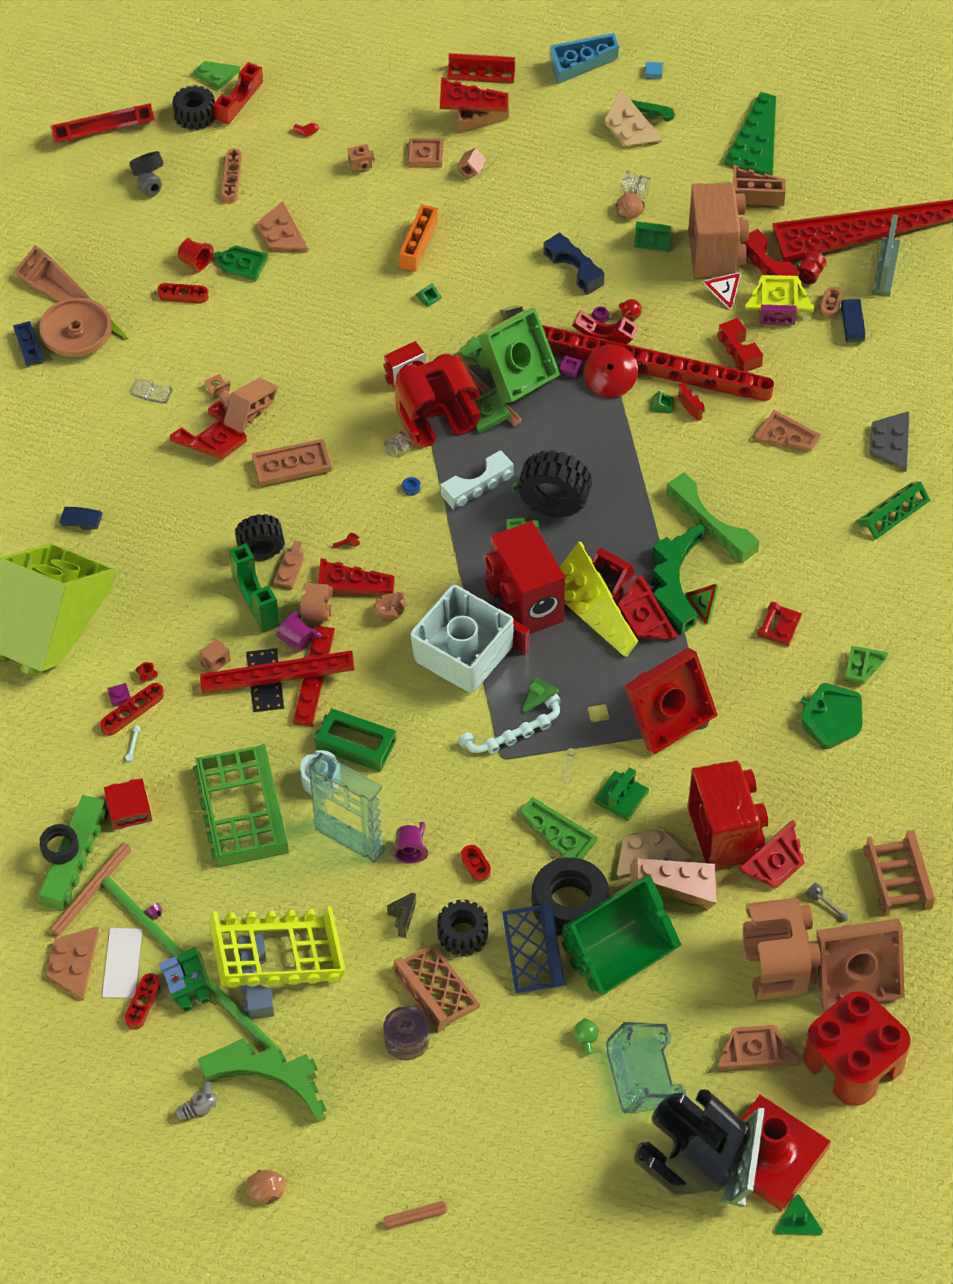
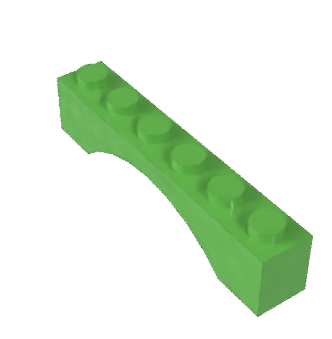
M685 472L667 483L668 498L674 501L684 513H687L696 524L701 523L705 527V532L712 536L721 547H724L734 559H737L742 564L758 552L759 540L747 529L727 525L707 511L699 499L696 482Z

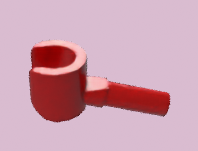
M349 533L346 539L333 543V547L336 548L349 543L353 547H357L360 545V541L357 540L359 537L355 533Z

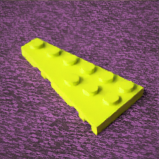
M578 541L560 566L565 576L564 603L616 650L627 657L638 643V640L629 624L624 620L620 608L616 606L612 599L613 596L600 573L595 569L591 557L587 555L583 543Z

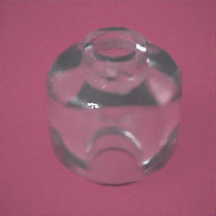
M401 431L394 433L385 440V451L394 458L402 457L412 448L410 437Z

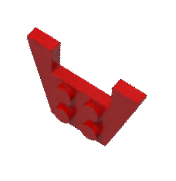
M219 400L208 408V414L218 420L216 423L196 437L181 427L170 435V441L222 460L246 443L247 435L244 431L240 433L223 424L227 410H225L223 403Z

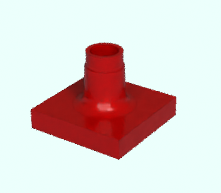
M689 647L653 669L641 673L635 680L624 686L646 748L654 754H657L718 716L697 652Z
M760 1094L741 1118L744 1121L758 1107L765 1109L752 1192L782 1212L828 1151L831 1141Z

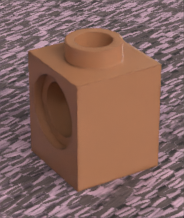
M215 639L199 651L200 664L204 669H209L211 672L218 671L231 661L229 649L218 639Z

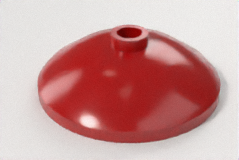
M604 345L594 350L587 358L584 376L586 383L593 392L602 397L615 398L626 394L634 386L638 377V365L635 357L628 349L619 345ZM609 365L614 367L612 370L607 369Z

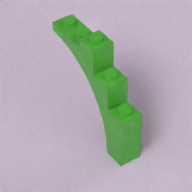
M242 1038L198 1059L207 1081L213 1082L225 1077L239 1075L271 1079L299 1095L310 1107L318 1122L326 1119L323 1112H326L327 1109L323 1100L318 1101L315 1095L319 1092L314 1082V1079L317 1078L315 1071L318 1068L314 1059L309 1060L307 1054L287 1062L283 1052H278L276 1046L256 1054L252 1044H247L245 1039Z

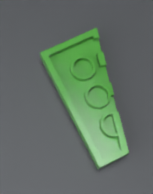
M533 797L521 810V816L563 858L576 857L583 859L598 841L596 835Z

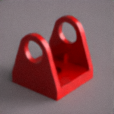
M599 547L592 559L597 572L600 573L606 568L620 576L612 592V599L616 604L633 584L637 576L632 564Z

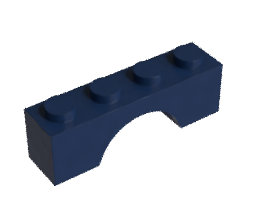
M560 232L543 242V254L554 264L568 263L579 270L577 272V285L587 295L604 285V271L598 268L589 257H586L578 247H575Z

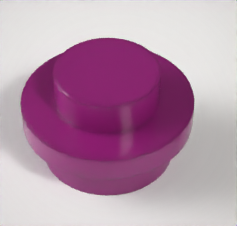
M603 306L596 307L592 312V318L598 322L604 323L609 320L610 314Z

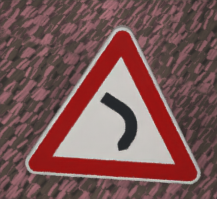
M735 273L708 279L703 284L728 309H732L741 274Z

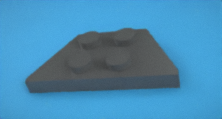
M909 412L874 421L871 426L870 455L877 459H882L889 465L892 463L898 465L904 472L907 470Z

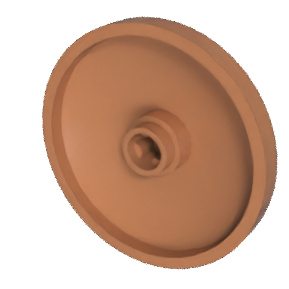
M69 298L55 303L46 310L40 320L39 329L43 343L52 352L67 357H79L100 349L108 341L112 325L108 311L100 303L87 298Z

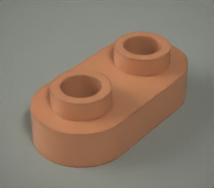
M838 287L826 289L820 310L823 316L832 318L838 314L843 295L841 289Z

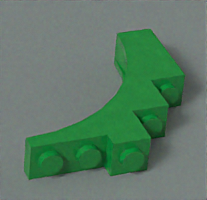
M701 523L689 528L686 533L675 537L673 541L666 537L656 541L652 547L651 557L658 563L653 569L652 580L659 587L653 595L669 622L681 634L695 626L698 614L688 603L681 587L680 567L692 548L704 539L705 527Z

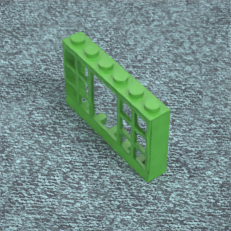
M265 744L199 758L195 757L196 765L193 766L194 776L199 777L200 782H196L198 794L202 793L203 798L200 799L201 809L206 810L207 815H203L205 827L210 828V832H207L209 844L213 843L214 848L210 849L213 861H217L218 868L288 854L287 837ZM251 760H255V761H256V762L241 764V762H246V761H251ZM236 763H237L236 766H231V767H226V768H223V767H222V766H226V765H231V764H236ZM216 767L219 768V769H216V770H211V771H206V772H204V770H206V769H211V768H216ZM257 767L259 777L245 780L242 769ZM238 770L241 781L226 784L224 773ZM220 774L222 785L207 787L205 777ZM261 783L266 811L215 821L209 792ZM268 815L270 826L256 829L253 818ZM249 819L252 830L237 833L235 822ZM231 823L233 834L218 837L216 826ZM272 831L274 842L259 845L257 834ZM253 835L255 846L240 849L238 838ZM234 839L236 850L222 853L219 842Z

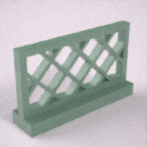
M893 215L889 238L883 237L872 294L890 297L900 240L894 239L898 215Z
M758 1107L744 1120L747 1142L743 1149L735 1154L728 1169L731 1176L723 1189V1203L742 1208L745 1206L746 1196L753 1191L765 1109Z

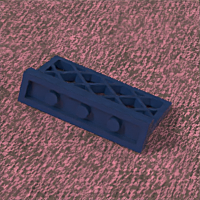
M552 903L502 911L515 993L565 986ZM539 910L541 919L535 925L526 917L531 911ZM522 912H527L525 916L520 914ZM517 914L522 920L514 928L508 923L507 915ZM524 920L534 927L528 937L518 931ZM509 927L514 930L511 935ZM536 929L544 935V940L540 945L529 939ZM516 932L526 939L519 949L511 941ZM527 941L537 947L532 957L521 951ZM544 942H545L546 950L542 948V945L544 944ZM513 948L517 950L515 955L513 953ZM539 949L547 954V961L543 966L533 959ZM519 953L529 959L523 969L515 964V958ZM531 961L541 968L535 978L525 972ZM547 963L549 965V970L545 968ZM516 968H517L519 971H521L518 976H517ZM542 970L550 974L551 983L542 984L536 980ZM522 973L532 979L530 985L525 988H519L518 979ZM534 982L539 984L537 986H532Z

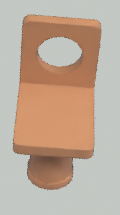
M220 374L205 380L204 383L212 398L219 397L224 408L228 409L231 382H224ZM213 381H218L221 383L220 385L215 386L214 388L211 387V383Z

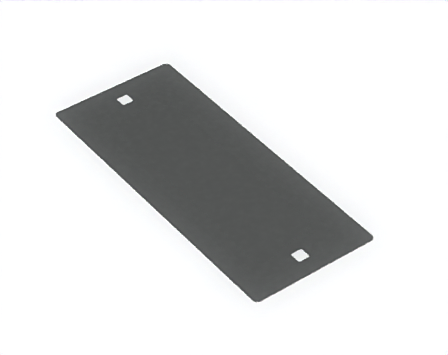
M553 354L559 370L565 356ZM582 360V367L576 378L560 374L517 400L506 403L522 419V423L517 427L513 426L508 420H505L481 434L475 427L464 435L456 436L445 416L438 415L427 419L436 435V443L432 445L440 485L454 476L462 479L480 477L486 471V458L500 450L514 464V476L507 481L501 482L495 488L482 493L478 498H473L464 506H459L453 510L444 500L463 589L497 609H500V605L503 602L500 596L492 598L487 591L484 581L487 569L484 555L491 552V536L507 530L506 519L525 517V522L538 520L539 533L559 567L578 541L583 543L584 549L591 559H593L595 553L601 547L632 564L637 576L633 584L641 575L646 583L652 580L653 569L658 565L651 555L654 543L660 539L622 397L607 398L593 392L585 380V360ZM479 364L468 366L491 389L496 387L491 373H485ZM611 366L607 367L608 370H612L614 368ZM555 450L558 453L564 452L568 456L572 455L577 461L580 460L588 468L592 477V486L585 507L573 516L568 517L566 515L563 518H559V516L543 515L538 510L531 509L530 505H526L519 496L518 489L512 492V485L519 480L524 463L528 457L537 452ZM604 568L600 575L612 594L620 576ZM626 591L625 594L620 598V600L616 603V606H617L618 603L621 601V599L626 595L627 591ZM564 603V622L529 634V651L527 654L524 655L511 648L484 680L496 738L507 730L512 731L519 728L524 722L530 723L536 720L538 716L542 714L547 715L552 712V709H548L544 702L527 713L522 711L530 691L529 686L536 677L556 687L559 690L557 695L561 699L559 704L560 713L556 719L551 721L552 725L550 728L543 731L540 727L533 729L534 734L529 738H524L523 735L516 737L517 742L512 746H507L506 743L498 745L500 747V756L503 759H515L642 739L640 728L624 686L635 680L641 673L653 669L688 648L685 632L681 634L672 625L678 635L675 640L637 639L638 643L626 657ZM605 704L609 720L591 722L588 707ZM709 722L705 723L704 725H702L701 727L697 728L696 730H700V729L706 728V727L708 726V723H709Z

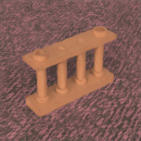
M906 831L905 839L901 842L875 846L872 837H867L863 851L865 857L869 859L879 893V907L884 910L885 916H889L892 905L917 901L923 903L924 910L933 909L935 897L915 831ZM902 849L908 853L907 859L879 863L876 853ZM908 866L913 869L912 876L888 880L883 879L881 872L883 870ZM909 884L918 886V893L890 898L886 889Z

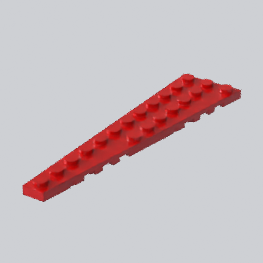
M953 200L772 223V230L783 261L793 262L804 258L809 251L824 253L889 237L893 215H898L895 234L953 220Z

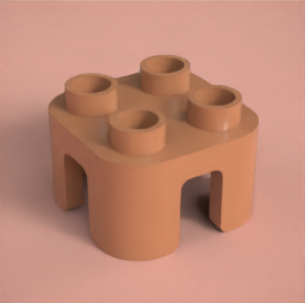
M796 897L747 903L745 907L746 913L752 921L743 923L742 934L745 956L748 961L760 960L761 967L760 977H755L752 982L755 1000L762 1001L807 995L808 986L817 985L815 966L821 965L819 944L817 941L809 942L807 930L812 929L813 926L809 904L800 905Z

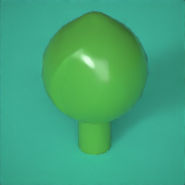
M583 1018L574 1027V1037L578 1043L583 1044L585 1055L593 1054L592 1043L597 1040L599 1030L593 1021Z

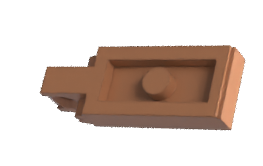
M294 541L292 549H287L274 580V586L293 589L303 563L302 542Z

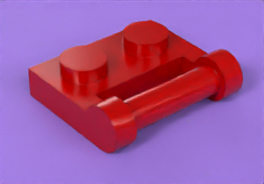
M770 602L768 606L769 611L757 634L762 638L789 646L801 620L802 613L782 607L776 602ZM775 614L780 615L774 632L769 631Z

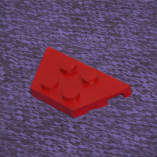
M642 575L639 576L617 605L621 610L624 620L629 624L637 639L675 640L678 635Z
M793 820L786 824L742 863L738 869L772 888H778L805 864L803 854L800 851V840L796 838L795 821Z

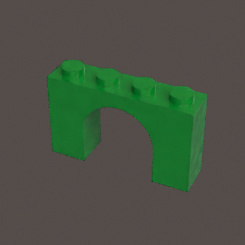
M244 544L230 549L232 577L261 632L263 633L280 626L277 599L270 586L261 588L256 575L254 556L248 545Z

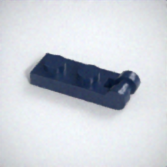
M31 322L13 325L26 366H30L34 362H44Z

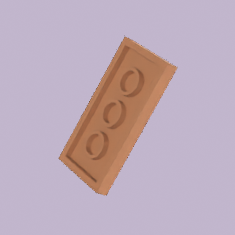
M323 439L252 453V460L260 486L332 471Z

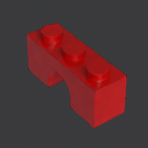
M739 318L719 324L717 338L720 343L724 344L727 354L731 355L734 359L736 367L746 372L762 367L763 353L754 342L749 345L741 344L745 342L746 328Z

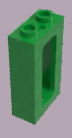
M331 708L328 715L325 714L323 717L322 727L316 731L314 741L316 742L317 750L328 751L334 756L381 772L396 743V731ZM336 723L381 739L382 742L377 750H372L329 735L333 724Z

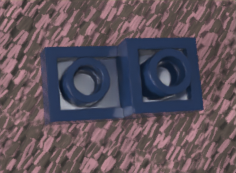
M64 507L59 523L62 526H79L82 530L98 529L103 513L89 508Z

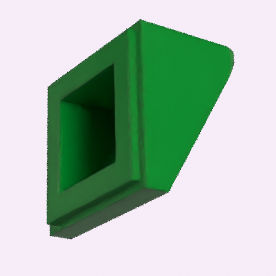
M433 283L416 293V296L427 307L442 298Z
M658 391L651 398L650 410L671 413L674 398Z

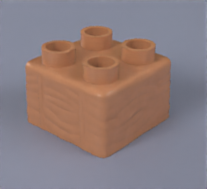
M732 183L692 184L688 233L694 278L721 277L735 274L737 265H746V245L739 244V242L749 240L748 220H742L738 216L745 215V194H736L735 186Z

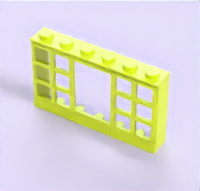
M327 906L323 916H315L314 910L309 909L304 917H295L294 910H289L284 918H276L275 912L269 911L265 918L256 919L255 912H249L245 919L236 920L235 913H229L225 920H219L217 911L212 912L209 926L221 987L235 988L244 985L254 987L263 984L274 986L283 983L294 985L302 982L313 984L321 981L333 983L340 981L345 972L331 906ZM325 928L327 940L314 941L312 929ZM307 929L309 941H295L293 930ZM288 930L296 971L262 973L254 931ZM235 932H249L251 944H237ZM221 933H230L231 945H223ZM329 945L331 957H317L315 946ZM297 946H310L313 958H299ZM238 949H252L254 961H240ZM224 950H233L235 962L226 961ZM332 962L334 969L320 970L319 963ZM300 963H314L315 970L301 971ZM241 966H255L257 973L243 974ZM228 967H236L238 974H229Z

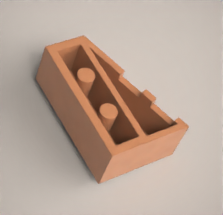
M507 93L508 112L458 110V133L508 119L509 93Z
M260 377L233 391L228 399L229 405L223 424L242 433L247 423L252 424L255 419L253 417L257 413L262 414L274 403L278 386Z

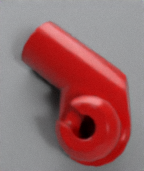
M309 123L305 126L295 124L293 126V132L305 137H309L319 130V126L316 123Z

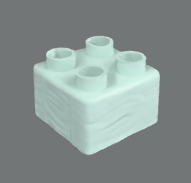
M452 585L411 631L410 636L414 660L463 690L474 692L513 647L514 619L509 614L476 597L469 591L464 590L458 585Z

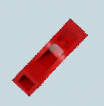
M582 310L576 314L572 323V327L585 335L628 344L633 340L638 329L636 324L625 317L617 323L604 324L593 319Z

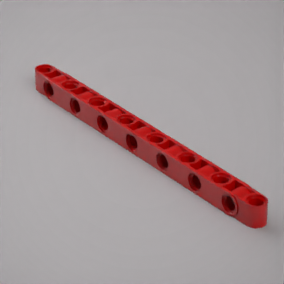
M542 325L550 349L554 354L586 361L589 355L601 346L619 345L628 349L637 361L638 373L761 401H768L773 397L774 381L769 377Z

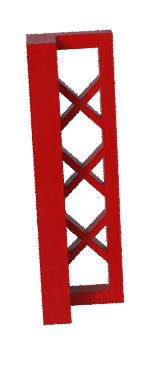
M449 53L447 79L514 84L516 57ZM452 70H459L461 72L459 74H451ZM474 71L477 72V74L470 75L469 72ZM488 72H490V73H493L494 75H492V76H487V75H485V74L488 73ZM504 73L511 74V77H503L502 75Z

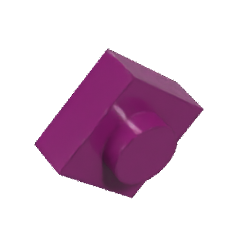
M565 356L559 367V373L576 378L582 367V360Z
M126 683L107 688L113 707L120 706L131 698Z

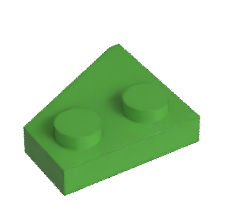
M204 61L194 70V75L220 90L240 72V67Z
M851 646L845 681L864 685L885 662L888 652Z

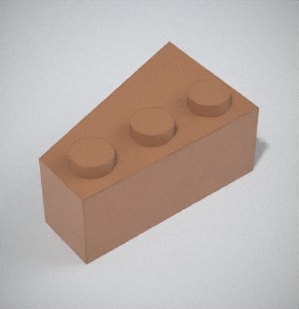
M734 165L732 184L735 186L736 194H745L746 205L784 206L786 179L769 174L760 175L754 173V170L749 169V171H746Z

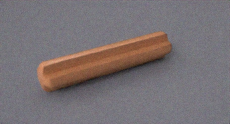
M444 1201L385 1216L384 1224L386 1229L395 1228L447 1213V1207Z

